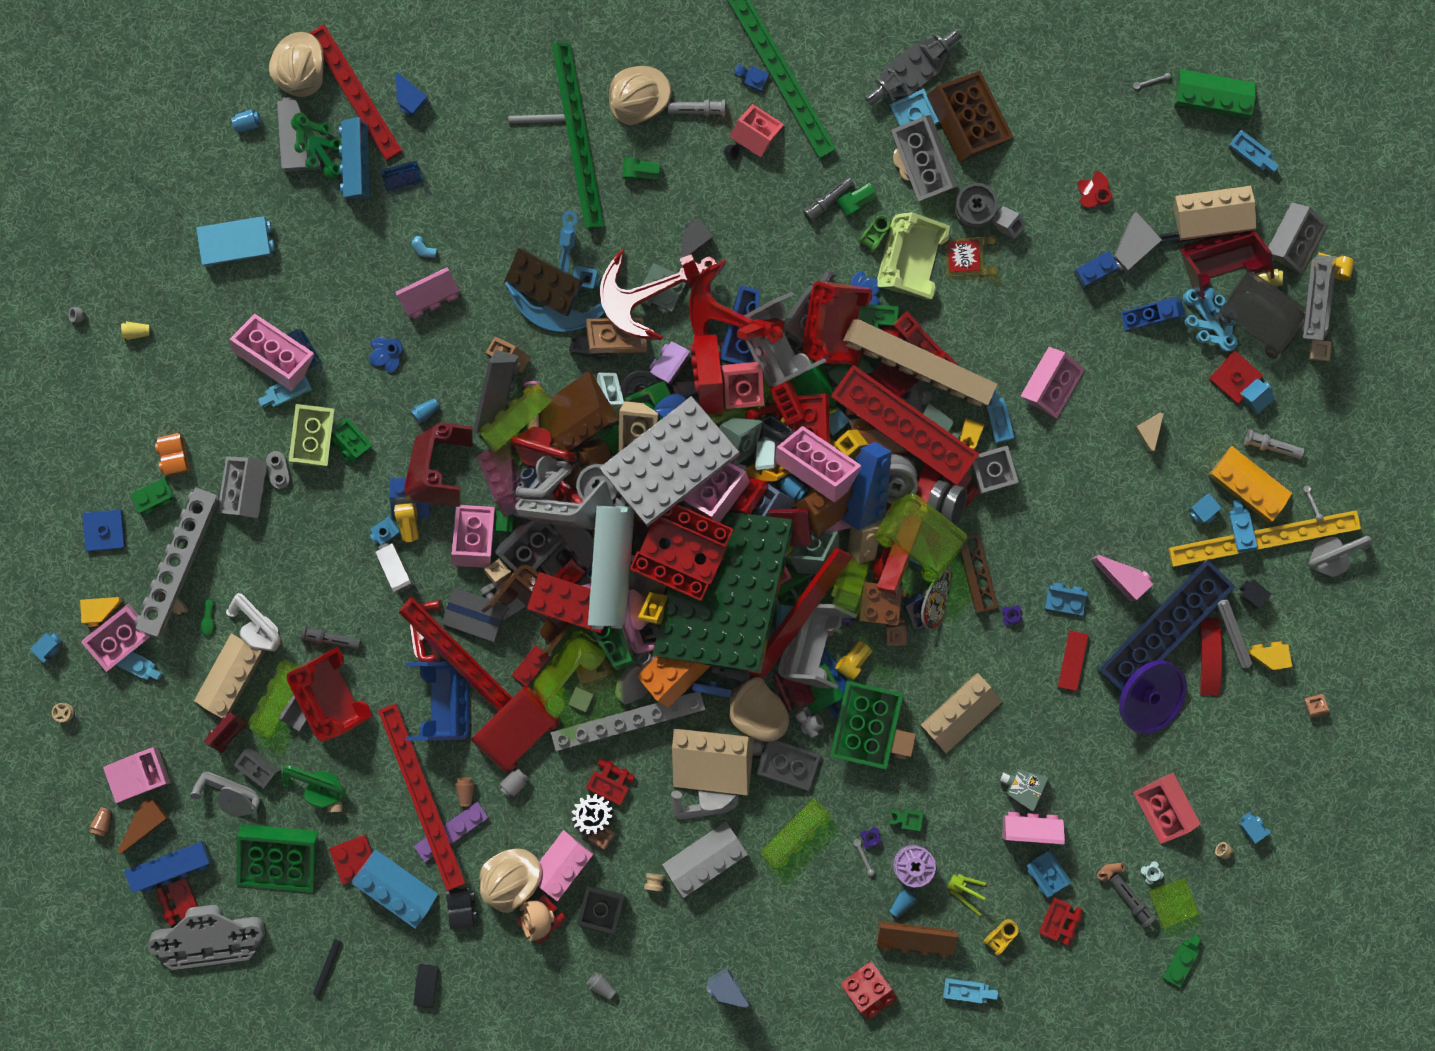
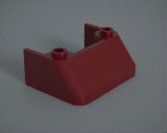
M1255 230L1217 235L1185 245L1181 249L1191 285L1201 300L1205 299L1204 289L1210 285V277L1245 267L1247 271L1252 273L1265 270L1271 279L1275 278L1272 253Z
M438 423L417 435L414 440L404 494L411 501L460 507V487L443 485L442 475L436 470H429L435 442L473 447V426Z

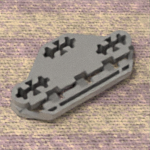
M217 905L192 907L187 910L184 919L174 928L159 929L152 932L148 949L154 955L163 958V965L171 970L245 961L251 958L257 945L265 936L264 922L258 917L230 920L222 916V910ZM229 945H231V948H232L231 950H223V951H216V952H215V950L229 949ZM204 948L205 953L188 955L192 953L202 952V949ZM175 952H177L178 957H171V958L169 957V956H175Z

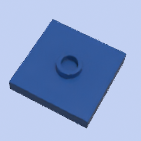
M121 509L83 513L86 551L125 548Z
M695 681L692 690L731 697L732 688L719 686V682L708 681L707 683Z

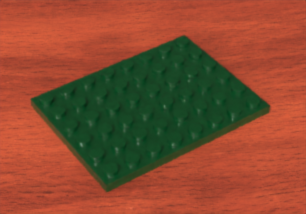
M727 512L720 523L734 530L711 586L702 601L668 587L662 623L659 625L652 655L664 659L761 673L795 521L792 519ZM703 554L697 555L695 562L699 565L704 564L706 556Z

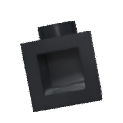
M1254 579L1249 582L1246 580L1239 589L1241 591L1238 594L1254 609H1260L1271 595L1268 590Z

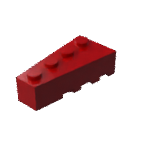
M717 335L693 336L694 344H690L693 376L694 380H697L694 381L695 392L699 393L700 407L706 414L724 413L723 382Z

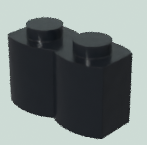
M471 887L446 890L450 929L474 927V922H478L477 910H473L472 903L476 902L475 892L471 891Z

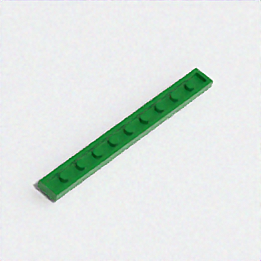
M727 0L818 158L821 159L835 151L836 148L751 1Z
M555 42L551 45L585 229H599L604 227L571 44Z

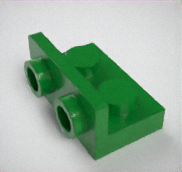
M348 417L332 428L330 445L334 448L336 447L341 453L342 458L351 465L373 446Z
M165 477L130 494L137 508V514H144V516L154 513V509L159 506L164 508L172 504L171 500L175 499Z

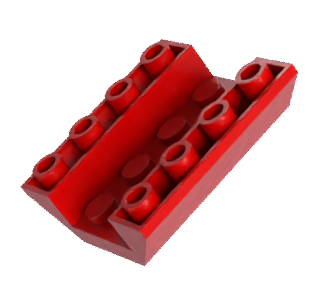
M676 504L652 523L640 552L637 551L630 570L702 601L722 562L734 529ZM665 538L669 539L671 542L670 547L662 549L660 541ZM699 554L706 556V562L702 565L695 562V558Z

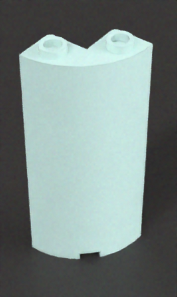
M596 506L588 625H592V629H603V626L622 628V625L626 624L634 510L631 507Z

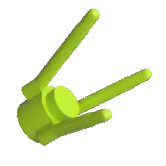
M953 874L947 886L950 889L949 893L956 896L978 916H981L982 914L959 893L965 891L985 901L986 898L965 887L966 883L963 881L986 886L987 883L964 877L961 874L958 876Z

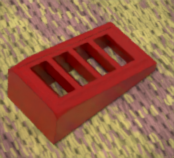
M783 382L771 389L787 426H791L805 418L793 383ZM793 404L794 407L787 409L788 406ZM796 411L797 414L790 417L789 414Z

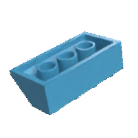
M360 117L341 121V126H339V137L342 138V145L339 146V154L342 157L340 175L343 176V183L340 184L341 195L346 199H370L368 122Z
M377 849L373 851L352 880L354 886L415 929L427 914L438 895L437 892Z

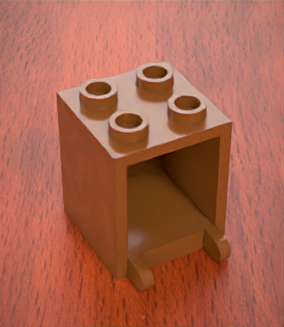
M863 582L861 584L857 622L894 627L898 626V623L905 624L906 620L899 619L901 597H908L909 593H902V586H899L895 594L878 590L877 583Z

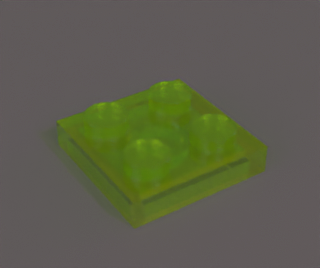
M1185 877L1148 891L1162 928L1199 914Z

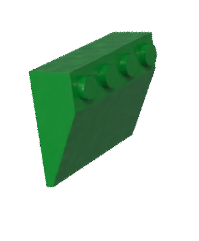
M846 681L830 757L887 770L903 693Z
M241 824L237 834V886L313 893L318 854V831Z

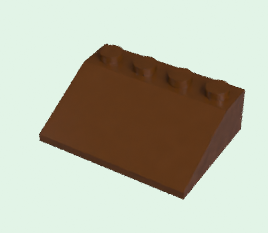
M981 71L941 84L927 94L960 162L976 157L1014 138Z
M591 371L586 372L539 405V428L546 429L551 433L552 442L550 447L567 452L575 451L579 448V445L590 441L619 421L617 414Z

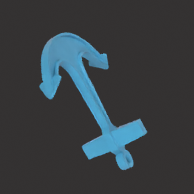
M567 211L563 214L562 221L566 226L561 228L559 241L562 247L559 268L569 273L570 249L575 245L576 230L573 225L578 220V216L574 211ZM568 215L573 216L574 220L572 222L567 221L566 217ZM505 282L513 301L521 313L534 324L548 330L560 332L578 330L586 327V319H598L605 312L602 303H599L587 312L581 313L571 309L569 316H564L546 305L542 307L532 305L517 289L508 282Z

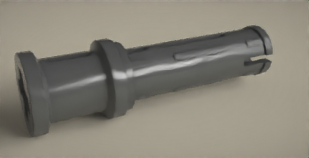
M847 176L825 196L816 198L810 207L804 208L802 211L808 220L814 223L818 216L828 211V207L855 187L852 179Z
M304 625L301 634V642L309 641L317 645L324 643L356 651L359 650L361 639L327 633L324 629L308 628L307 625Z
M1119 873L1108 880L1131 907V913L1136 915L1142 922L1143 928L1150 925L1157 918L1156 915H1152L1148 910L1147 904L1137 898Z

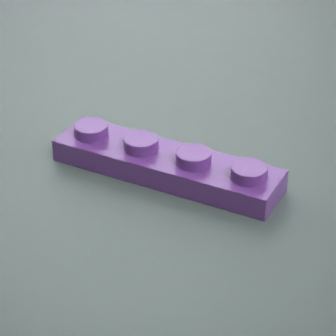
M476 802L444 825L451 844L489 818L479 802ZM427 838L414 846L424 862L433 857Z

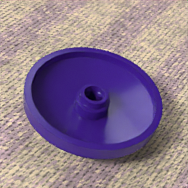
M1163 660L1153 661L1139 668L1127 681L1120 697L1119 711L1124 724L1139 734H1153L1167 727L1177 717L1185 702L1187 682L1183 672L1174 664Z

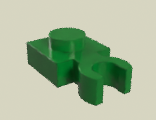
M904 809L903 814H900L897 810H890V813L897 815L896 820H888L890 824L902 822L901 828L921 831L924 812Z

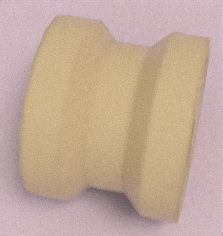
M58 703L52 709V717L57 722H68L73 718L74 709L70 704Z
M646 873L647 883L644 889L663 891L662 882L665 880V875Z

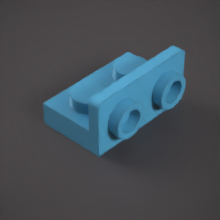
M1054 583L1053 586L1050 585L1048 587L1045 609L1083 616L1088 592H1084V588L1073 586V589L1065 588V584Z

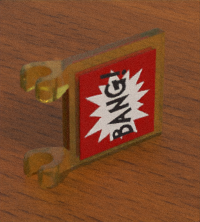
M996 237L948 239L944 243L946 277L997 275V266L984 267L983 245H995Z

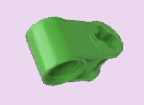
M884 215L877 216L864 231L858 243L865 244L874 253L890 228L889 218ZM880 220L885 221L887 227L885 229H878L876 223Z

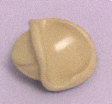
M306 32L292 33L279 42L269 64L270 76L279 88L297 97L310 96L320 89L323 82L324 54L320 42L313 35Z
M635 66L624 69L613 78L610 85L609 104L611 111L620 122L626 125H636L662 112L669 103L672 93L671 85L667 77L656 68Z
M760 677L751 678L744 684L733 688L729 698L730 719L741 732L765 742L775 741L785 734L789 726L787 709L781 698L765 684L764 679Z
M519 848L503 851L490 858L481 868L479 877L480 894L484 903L504 913L513 912L537 889L542 874L540 862L531 852Z

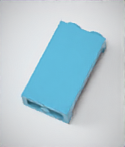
M264 216L196 227L201 262L205 268L212 267L213 264L260 256L272 257V251H275L274 241L270 240L269 235L272 232L271 222L267 221Z

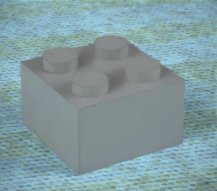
M1008 446L980 453L971 465L979 495L1019 483Z

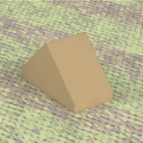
M1158 413L1134 428L1149 452L1155 451L1163 413Z

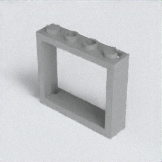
M1317 255L1312 260L1303 338L1323 340L1328 334L1337 256Z

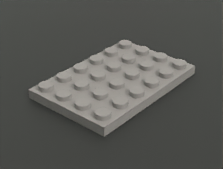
M691 396L599 469L648 527L738 457L740 453Z

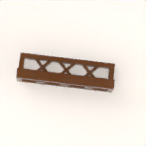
M975 534L957 538L975 614L998 608L980 535ZM976 538L978 547L975 552H972L968 548L967 540ZM974 556L982 560L983 565L979 571L973 567L972 560ZM979 575L987 579V585L984 590L978 587L977 578ZM984 593L991 597L993 605L983 606L981 598Z

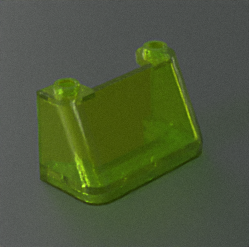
M907 494L892 502L874 536L882 546L893 547L897 545L923 565L921 574L926 581L931 583L939 580L963 548L968 538L961 529L915 494Z
M582 631L574 632L534 682V690L546 711L555 719L566 705V702L563 700L565 689L562 686L576 668L581 665L588 670L596 669L606 656L601 645Z

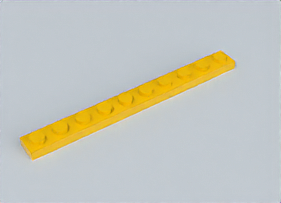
M1355 510L1325 516L1322 521H1317L1315 518L1255 530L1254 535L1257 550L1359 530L1361 526L1358 512ZM1233 535L1168 548L1172 567L1239 554Z

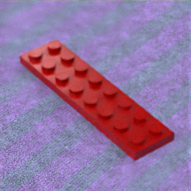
M854 365L851 366L830 396L955 485L959 484L979 455L978 452Z

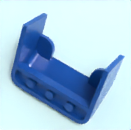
M449 662L406 663V667H420L421 679L424 682H431V721H424L422 723L420 736L406 737V741L466 739L469 735V682Z

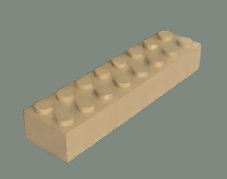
M852 320L843 341L847 342V347L856 351L862 349L865 351L864 355L873 359H878L879 357L882 359L881 362L888 366L895 367L897 365L899 366V371L911 375L914 373L916 374V379L928 383L931 381L933 382V387L945 391L948 389L950 390L949 394L957 398L964 399L966 397L968 398L966 402L975 406L988 405L997 387L996 383L861 320Z

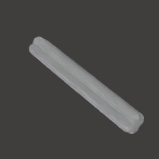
M1221 600L1217 605L1242 668H1249L1252 665V661L1229 601Z

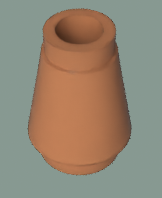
M471 777L457 778V783H455L460 806H471L475 784Z
M100 807L90 825V833L105 837V834L108 833L112 810Z

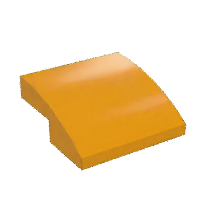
M755 464L746 468L748 476L764 481H777L791 473L779 464L775 468L756 470Z

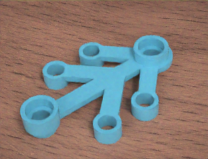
M1194 289L1188 290L1183 295L1184 303L1188 306L1194 305L1206 321L1199 320L1196 316L1190 315L1185 319V325L1188 328L1197 327L1213 330L1217 334V336L1210 335L1206 330H1202L1196 336L1198 342L1218 344L1223 351L1234 350L1237 346V339L1232 332L1233 321L1237 318L1236 312L1228 310L1224 313V320L1226 322L1225 330H1223L1220 326L1221 306L1225 303V298L1222 295H1216L1213 298V303L1217 310L1213 312L1212 316L1211 313H1207ZM1216 298L1221 300V304L1217 303ZM1228 313L1233 315L1232 319L1228 317ZM1189 319H1192L1194 324H1191ZM1226 339H1229L1231 344H1228Z

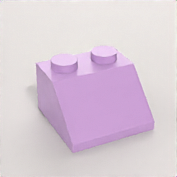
M672 341L669 345L667 343L660 351L662 356L659 360L655 359L649 367L651 369L650 372L660 382L664 381L667 387H670L691 357L689 350Z

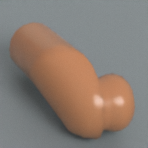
M1124 863L1106 864L1097 873L1098 880L1106 882L1115 873L1124 872Z

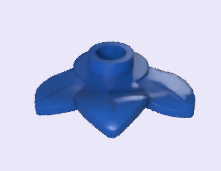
M864 271L856 273L851 279V285L872 289V300L869 304L878 305L880 303L876 296L881 287L877 286L878 279H867Z
M377 337L370 342L373 349H375L370 356V364L373 366L384 365L387 373L391 374L400 365L399 355L403 351L402 343L394 338L387 340L384 337ZM391 345L395 346L394 352L390 350Z

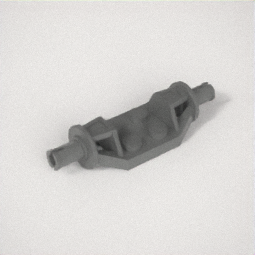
M956 28L943 38L935 34L933 38L917 42L886 65L880 78L875 80L878 88L865 96L866 101L870 102L869 105L873 106L884 96L890 101L894 98L907 97L937 76L947 57L951 56L949 47L959 39H962L961 34H957L958 30ZM897 87H900V89H898V90H896V91H894V92H891V90H893V89H895V88H897Z
M826 269L819 281L832 282L837 275ZM814 281L808 283L810 286L801 295L785 319L784 328L782 329L788 342L795 343L791 347L794 355L803 351L802 344Z

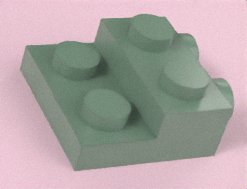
M653 263L642 286L677 273ZM682 282L641 304L648 307L652 304L658 307L657 311L663 314L673 313L686 283Z

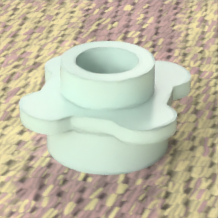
M1153 861L1149 866L1141 868V873L1146 877V883L1153 884L1154 881L1162 879L1164 876L1163 872L1158 868L1157 862Z

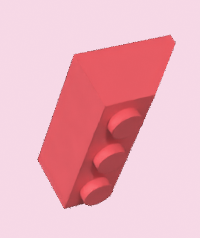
M1174 773L1161 777L1133 792L1160 844L1187 834L1200 825Z

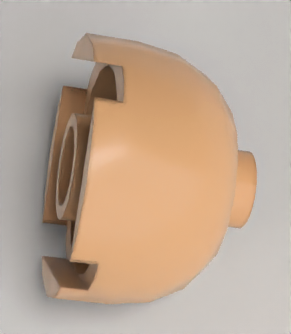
M539 901L522 903L520 911L524 910V916H521V923L525 936L530 937L529 941L545 937L551 929V922H554L553 912L549 911L547 906Z

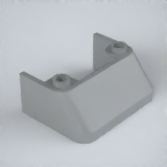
M790 292L778 297L744 316L751 320L771 318L781 320L785 316V308L782 301L794 294ZM784 332L783 339L775 343L770 342L768 338L745 340L755 361L761 365L763 378L770 387H776L826 362L824 358L811 364L807 355L803 353L794 355Z
M537 480L531 488L537 489L540 486L539 481ZM601 481L582 504L554 501L555 497L552 492L550 495L543 497H522L515 505L518 515L532 521L585 529L595 528L596 506L614 507L605 481Z
M818 604L783 652L778 669L779 675L785 679L818 688L837 689L838 685L827 681V672L819 668L828 632L837 631L841 627L843 618H856L857 614L835 604Z

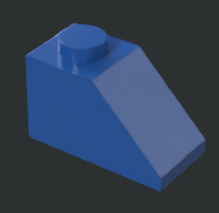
M397 72L395 80L397 101L401 106L400 110L406 116L411 114L415 117L429 99Z

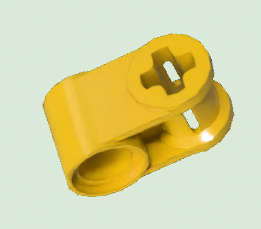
M966 418L959 440L974 450L981 436L984 424Z
M1004 920L984 939L983 943L991 947L995 951V955L998 956L1017 936L1018 926L1013 920ZM1008 924L1014 926V931L1011 934L1004 932V927Z

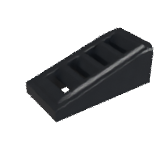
M772 415L760 420L762 421L761 436L783 442L796 432Z

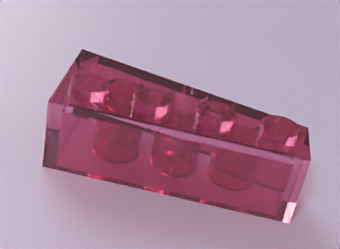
M509 439L476 456L494 500L504 517L516 512L515 505L521 499V497L516 495V489L520 484L518 471H520L518 464L519 455Z

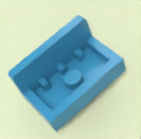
M1051 850L1031 860L1027 865L1030 876L1035 878L1039 884V890L1047 898L1071 883Z

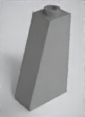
M290 97L277 101L282 170L284 172L322 169V164L316 151L315 157L318 160V166L308 169L305 165L307 150L298 153L294 149L296 131L291 126V119L296 113H302L299 103ZM304 135V141L307 143L308 139Z

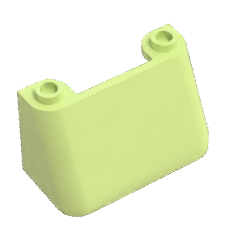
M913 212L895 215L891 222L880 265L877 286L931 300L935 295L936 287L935 283L929 280L938 245L948 241L950 226Z

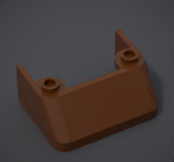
M528 565L520 566L499 587L481 611L485 613L497 601L505 605L510 604L516 597L528 606L539 573ZM536 613L545 621L540 629V634L548 642L537 658L541 660L549 655L572 624Z

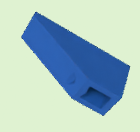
M1176 297L1121 312L1125 330L1186 317L1182 299Z

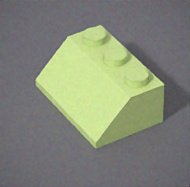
M296 404L289 463L312 466L328 465L334 409Z

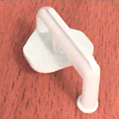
M236 594L226 614L230 617L237 616V609L239 607L252 620L241 628V638L251 648L276 651L281 642L276 625L269 618L263 616L244 595Z

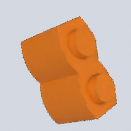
M176 433L157 438L155 449L157 454L161 456V462H159L161 473H164L165 476H173L190 472L183 435Z

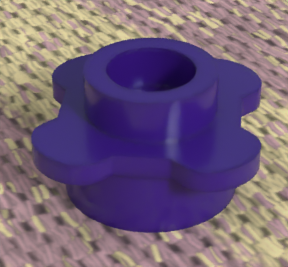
M1019 605L1003 607L1002 613H1004L1005 619L1003 622L1005 625H1010L1011 623L1020 624L1022 622Z
M873 827L869 831L863 830L860 836L864 840L863 846L866 849L882 844V840L878 835V828Z

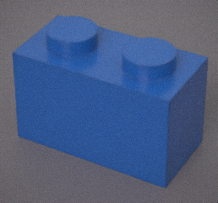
M1108 251L1080 266L1073 273L1083 289L1115 272L1119 267L1111 252Z

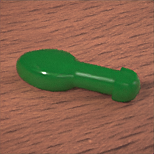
M212 599L205 601V616L200 625L201 632L205 637H209L215 629V622L212 619L214 606Z

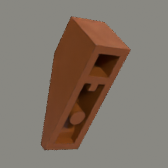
M148 799L140 805L141 809L136 812L117 851L119 854L125 853L170 818L157 800L150 801Z

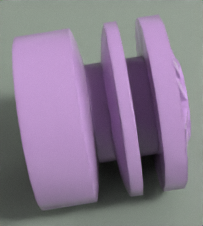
M909 845L900 849L895 855L893 862L897 878L910 887L926 885L934 877L936 870L932 854L925 848L917 845ZM912 862H919L918 871L910 870L912 868Z

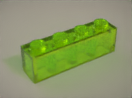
M538 383L535 386L530 384L523 391L524 395L520 399L516 397L508 404L510 408L507 411L501 410L494 417L496 420L491 425L488 422L480 429L482 433L479 435V438L494 454L553 401Z
M852 556V559L834 583L831 594L834 597L833 605L855 612L870 561L858 563Z
M287 659L279 662L275 670L278 672L275 679L269 681L267 685L268 692L266 696L261 697L258 703L260 707L258 712L253 713L249 720L251 724L249 729L269 739H273L281 723L278 718L293 696V692L287 682V673L299 667V665Z
M813 797L759 853L775 869L778 867L782 869L789 862L787 858L792 853L796 855L803 848L801 844L806 839L810 841L816 835L815 830L819 826L824 827L830 821L828 817L830 813Z

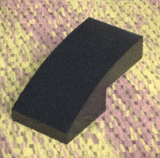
M418 965L413 1006L433 1008L438 966Z

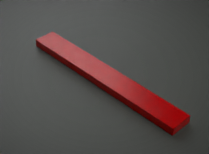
M323 24L311 31L309 34L313 35L320 42L324 61L358 116L368 122V132L385 160L389 161L402 153V149L326 26Z
M925 463L918 479L917 492L909 502L878 582L877 588L880 591L897 593L926 518V507L930 493L942 476Z
M835 548L769 639L761 673L749 672L750 674L762 679L766 677L852 559L849 553Z
M412 597L407 600L398 613L499 712L513 697Z

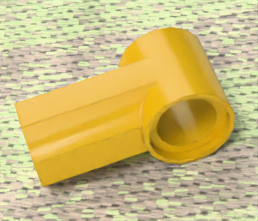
M1320 252L1318 253V255L1330 256V255L1323 254V253H1320ZM1345 256L1338 257L1336 260L1335 278L1349 281L1355 261Z
M416 504L395 505V518L399 522L402 541L413 542L418 540Z
M858 640L847 656L839 660L835 669L849 681L854 680L861 671V665L872 650L869 646Z

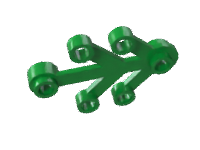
M296 113L291 119V126L296 131L295 151L302 153L307 150L305 165L308 169L318 166V160L315 157L316 151L325 165L323 170L325 177L330 180L337 178L340 175V166L332 163L322 146L336 152L339 150V146L342 145L341 141L338 139L331 141L314 135L311 130L318 131L323 136L331 132L330 125L328 123L320 125L311 122L305 114ZM304 135L308 139L307 143L304 141Z

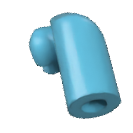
M414 237L412 247L419 256L436 258L437 249L427 248L423 243L422 237Z

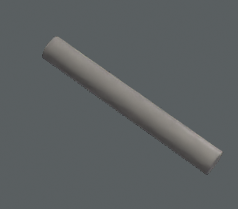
M564 114L508 116L509 124L566 122Z

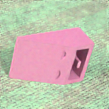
M152 747L103 767L115 803L171 783L158 747Z

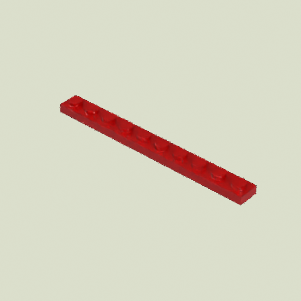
M395 703L378 710L446 890L449 891L462 886L466 882L412 741H406V737L410 736L399 707Z

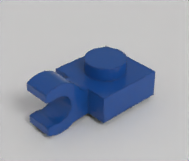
M737 65L734 73L746 79L744 85L760 92L769 76V73L754 66L749 71L745 67Z

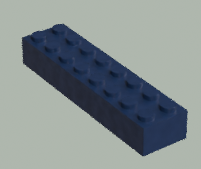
M1204 560L1096 670L1122 694L1127 681L1139 668L1153 661L1164 660L1235 586L1209 560Z

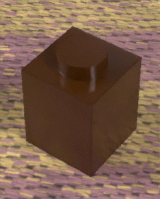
M600 438L579 445V459L587 466L603 464L611 459L608 443Z

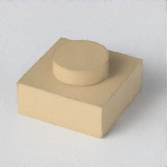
M1311 340L1309 360L1330 361L1331 342Z
M500 558L484 568V573L495 585L511 576V571Z

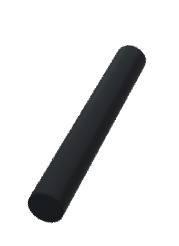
M337 939L333 941L313 992L316 996H320L342 941Z

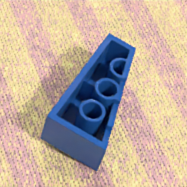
M740 285L732 310L744 316L759 308V290ZM728 324L719 355L720 362L727 364L756 362L746 341L737 337V330L740 329L739 326Z
M877 442L861 448L857 462L861 465V469L851 485L853 493L846 503V506H848L847 514H843L842 518L844 522L857 530L886 517L892 451Z
M205 841L159 857L156 860L141 864L138 867L125 870L124 873L132 893L140 890L146 893L154 890L153 885L158 883L161 886L172 883L171 878L179 876V879L191 875L190 871L197 869V872L208 869V864L213 862Z

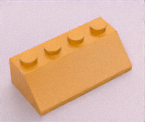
M1233 446L1228 449L1208 475L1234 497L1241 499L1243 504L1268 523L1274 521L1292 494Z

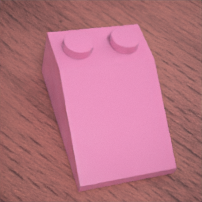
M471 505L456 507L452 566L486 568L491 564L495 507Z
M1101 555L1091 559L1130 602L1137 600L1153 585L1151 582L1152 578L1145 571L1141 572L1136 568Z

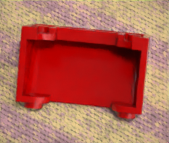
M816 281L811 291L802 344L803 353L816 361L825 358L826 362L824 363L860 365L862 349L856 351L847 347V342L843 341L852 320H858L860 306H868L871 302L873 290L867 287Z
M339 647L287 673L286 676L287 682L313 734L320 741H326L342 735L373 716L368 704L363 701H354L338 670L344 664V657Z
M526 685L471 738V741L504 773L507 770L511 773L518 766L516 763L518 759L548 730L554 731L560 725L558 720L561 718Z

